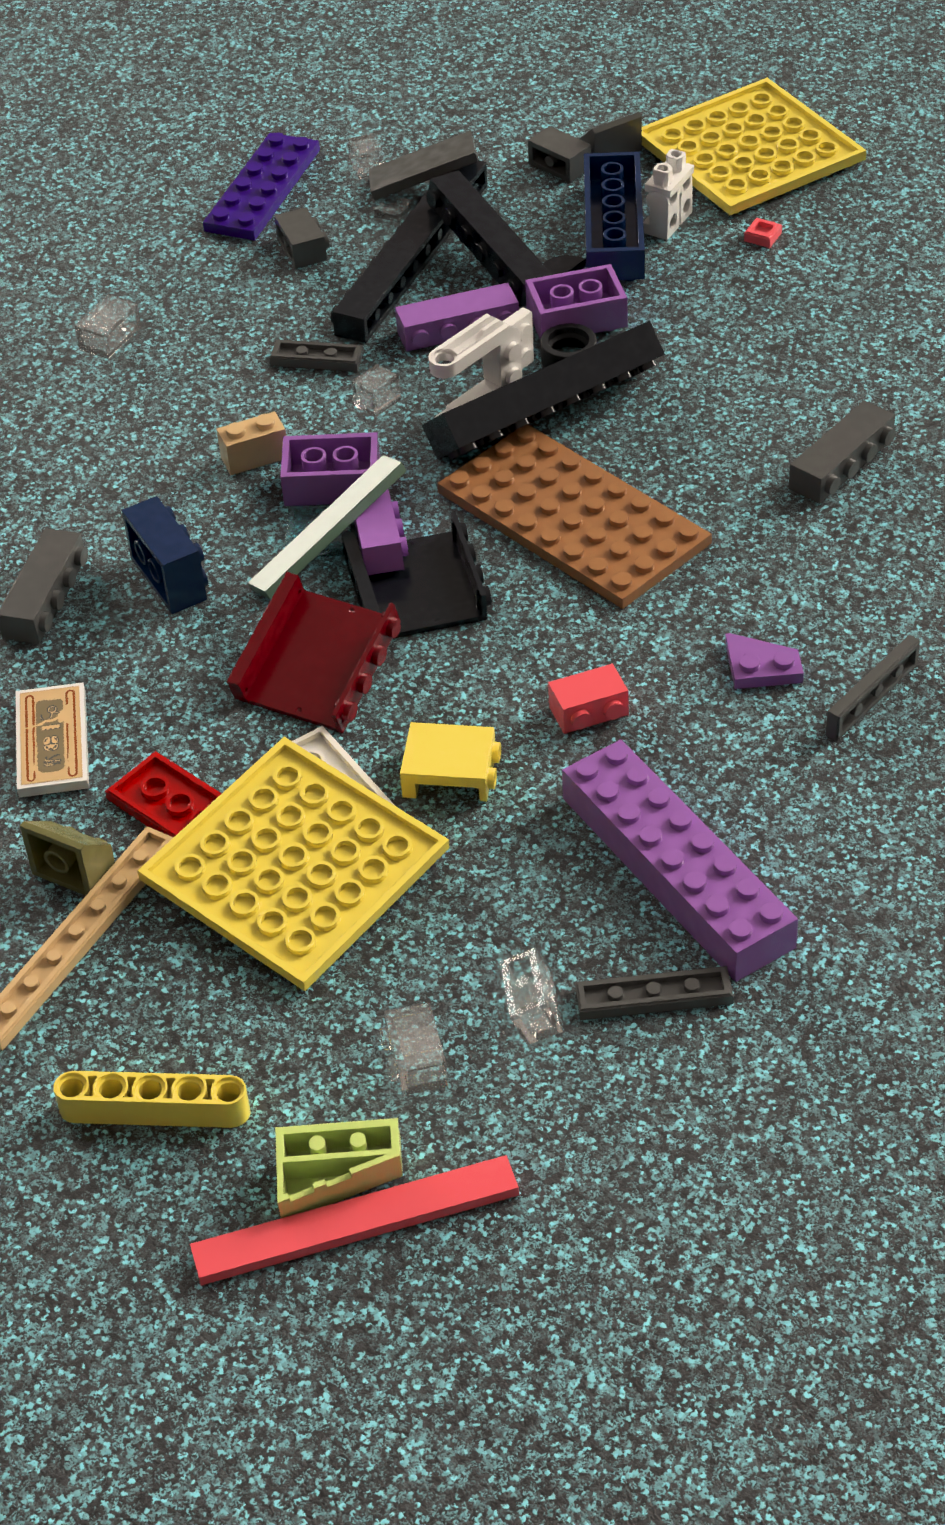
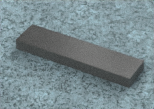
M909 634L827 711V737L834 741L840 739L917 666L919 639Z
M727 966L575 982L580 1021L733 1004V992Z

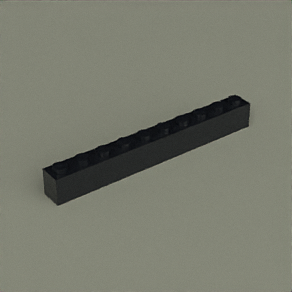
M478 160L474 164L458 169L481 195L488 186L486 162ZM427 193L421 197L416 207L409 212L404 222L397 227L392 237L384 243L377 256L372 258L365 271L360 273L357 281L346 291L338 305L333 307L330 319L334 327V336L367 343L452 233L449 226L445 225L442 218L426 202Z

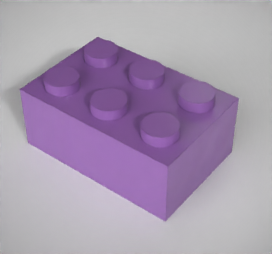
M611 264L525 280L526 308L532 311L533 325L540 339L549 328L565 323L584 325L594 333L628 327L627 296Z
M378 432L283 436L280 478L284 506L331 505L380 458Z

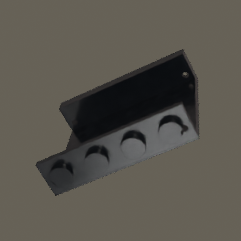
M451 511L450 532L407 540L409 556H403L404 570L368 575L355 532L341 533L344 559L359 606L382 613L386 611L389 603L395 604L401 620V629L396 638L488 620L487 606L492 605L490 590L488 586L482 585L484 577L481 565H475L476 554L472 543L467 544V527L464 522H459L456 511Z

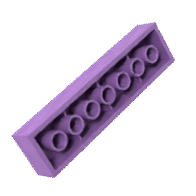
M622 740L562 769L563 799L707 953L720 966H727L729 976L735 982L796 948L798 918Z

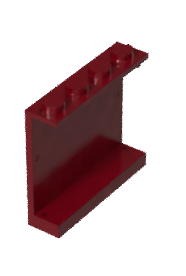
M286 572L227 679V684L234 698L343 733L348 723L355 719L358 704L363 694L369 692L372 685V677L377 667L384 663L387 648L392 638H396L400 632L401 620L395 604L389 603L386 611L379 613L306 591L303 588L299 575Z

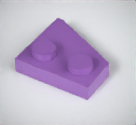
M725 634V645L735 689L803 683L804 672L798 649L736 634Z

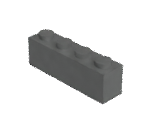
M865 400L862 401L790 463L788 489L819 504L829 495L835 494L846 480L853 478L864 464L871 462L881 449L892 443L896 435V429L894 428L895 414Z
M44 529L0 607L2 639L40 644L45 633L50 631L54 616L58 610L62 609L68 590L75 585L76 576L81 566H85L87 562L88 550L84 547L81 533Z

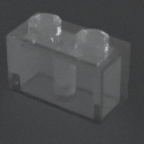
M108 294L75 325L79 350L109 359L141 328L138 304Z
M536 948L501 960L500 965L509 1017L526 1044L530 1045L563 1032L553 975Z
M430 1002L384 1011L385 1027L379 1028L380 1040L383 1051H391L392 1058L387 1059L391 1082H399L402 1096L447 1087L446 1060Z

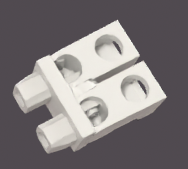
M670 149L666 154V161L664 163H657L653 168V175L645 183V192H649L646 202L650 208L649 216L643 222L645 234L668 240L679 228V225L692 213V174L694 173V165L686 163V153L683 151Z

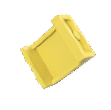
M411 722L400 770L402 798H417L419 784L477 788L480 801L487 802L489 789H495L497 769L493 768L494 763H500L501 742H495L494 727Z

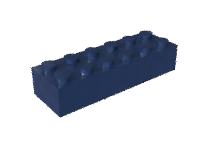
M640 152L584 153L586 268L611 264L619 280L633 281L645 279Z

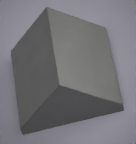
M640 112L592 128L580 140L591 144V153L639 152L642 150V116Z

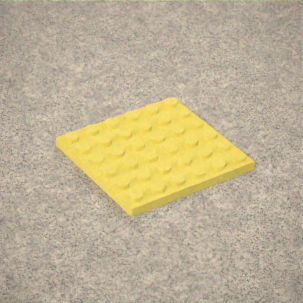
M768 77L642 127V145L662 162L666 161V154L670 149L686 153V163L694 165L692 186L728 215L737 214L747 208L761 204L764 201L783 195L793 189L866 160V150Z
M283 737L137 871L139 880L303 991H306L449 849V839L291 740Z

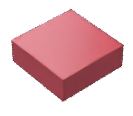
M756 218L744 232V241L771 248L782 234V225Z

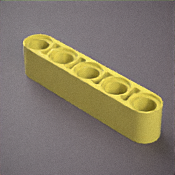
M69 1071L61 1074L54 1083V1094L60 1114L64 1120L71 1123L233 1128L244 1124L250 1116L246 1084L241 1078L233 1075Z

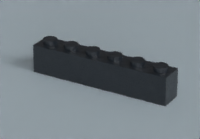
M459 170L430 179L426 195V202L430 208L434 209L442 218L445 225L449 226L457 235L460 242L464 243L476 260L480 261L487 269L492 278L499 284L509 283L519 302V307L526 305L525 280L553 274Z

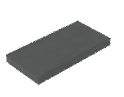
M467 131L369 168L370 192L373 199L378 200L426 182L431 178L476 163L478 156L472 131Z

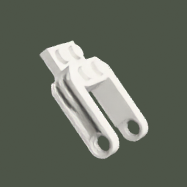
M522 307L503 321L486 313L429 353L430 372L434 377L441 379L454 377L480 358L483 359L484 380L448 404L446 409L435 417L522 378V369L534 361L532 311ZM440 361H450L451 363H448V364H439L438 362H440Z

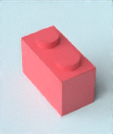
M613 663L548 682L549 708L564 734L629 715L628 689Z

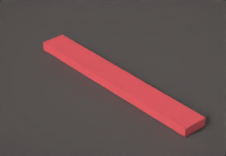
M507 1155L191 1243L190 1247L199 1282L202 1286L519 1196V1187Z

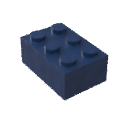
M155 496L122 509L131 560L171 614L207 600L205 586L208 585V578L201 565V562L204 561L203 551L197 542L193 543L190 540L189 533L184 524L179 525L171 507H165L160 499Z

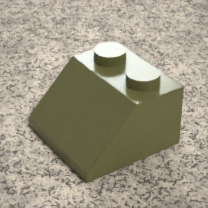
M23 821L20 825L31 871L35 876L86 896L115 863L111 844H108L101 838H93L78 832L73 827L63 826L52 821Z

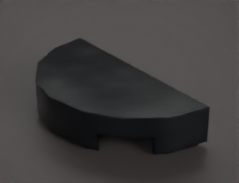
M562 255L553 257L543 264L554 275L584 269L586 267V258L576 255Z

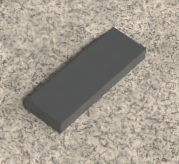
M277 339L270 355V364L276 367L358 372L364 350L363 345Z

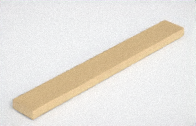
M146 826L0 993V1050L3 1051L145 886V883L139 880L137 870L174 837Z

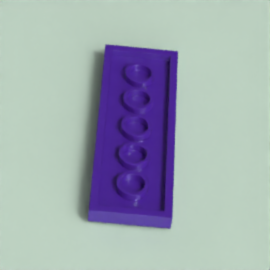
M269 133L203 221L204 232L255 241L320 151L319 141L306 137L283 135L282 133Z

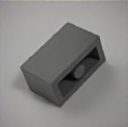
M548 126L528 140L530 165L569 183L584 174V153H591V144L551 126Z
M307 207L274 215L277 240L295 269L327 261L326 249L330 247L327 233L320 230L317 217H312Z

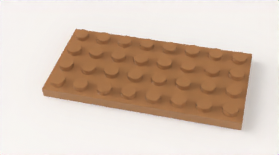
M528 424L515 430L437 483L439 494L622 609L712 544V534Z

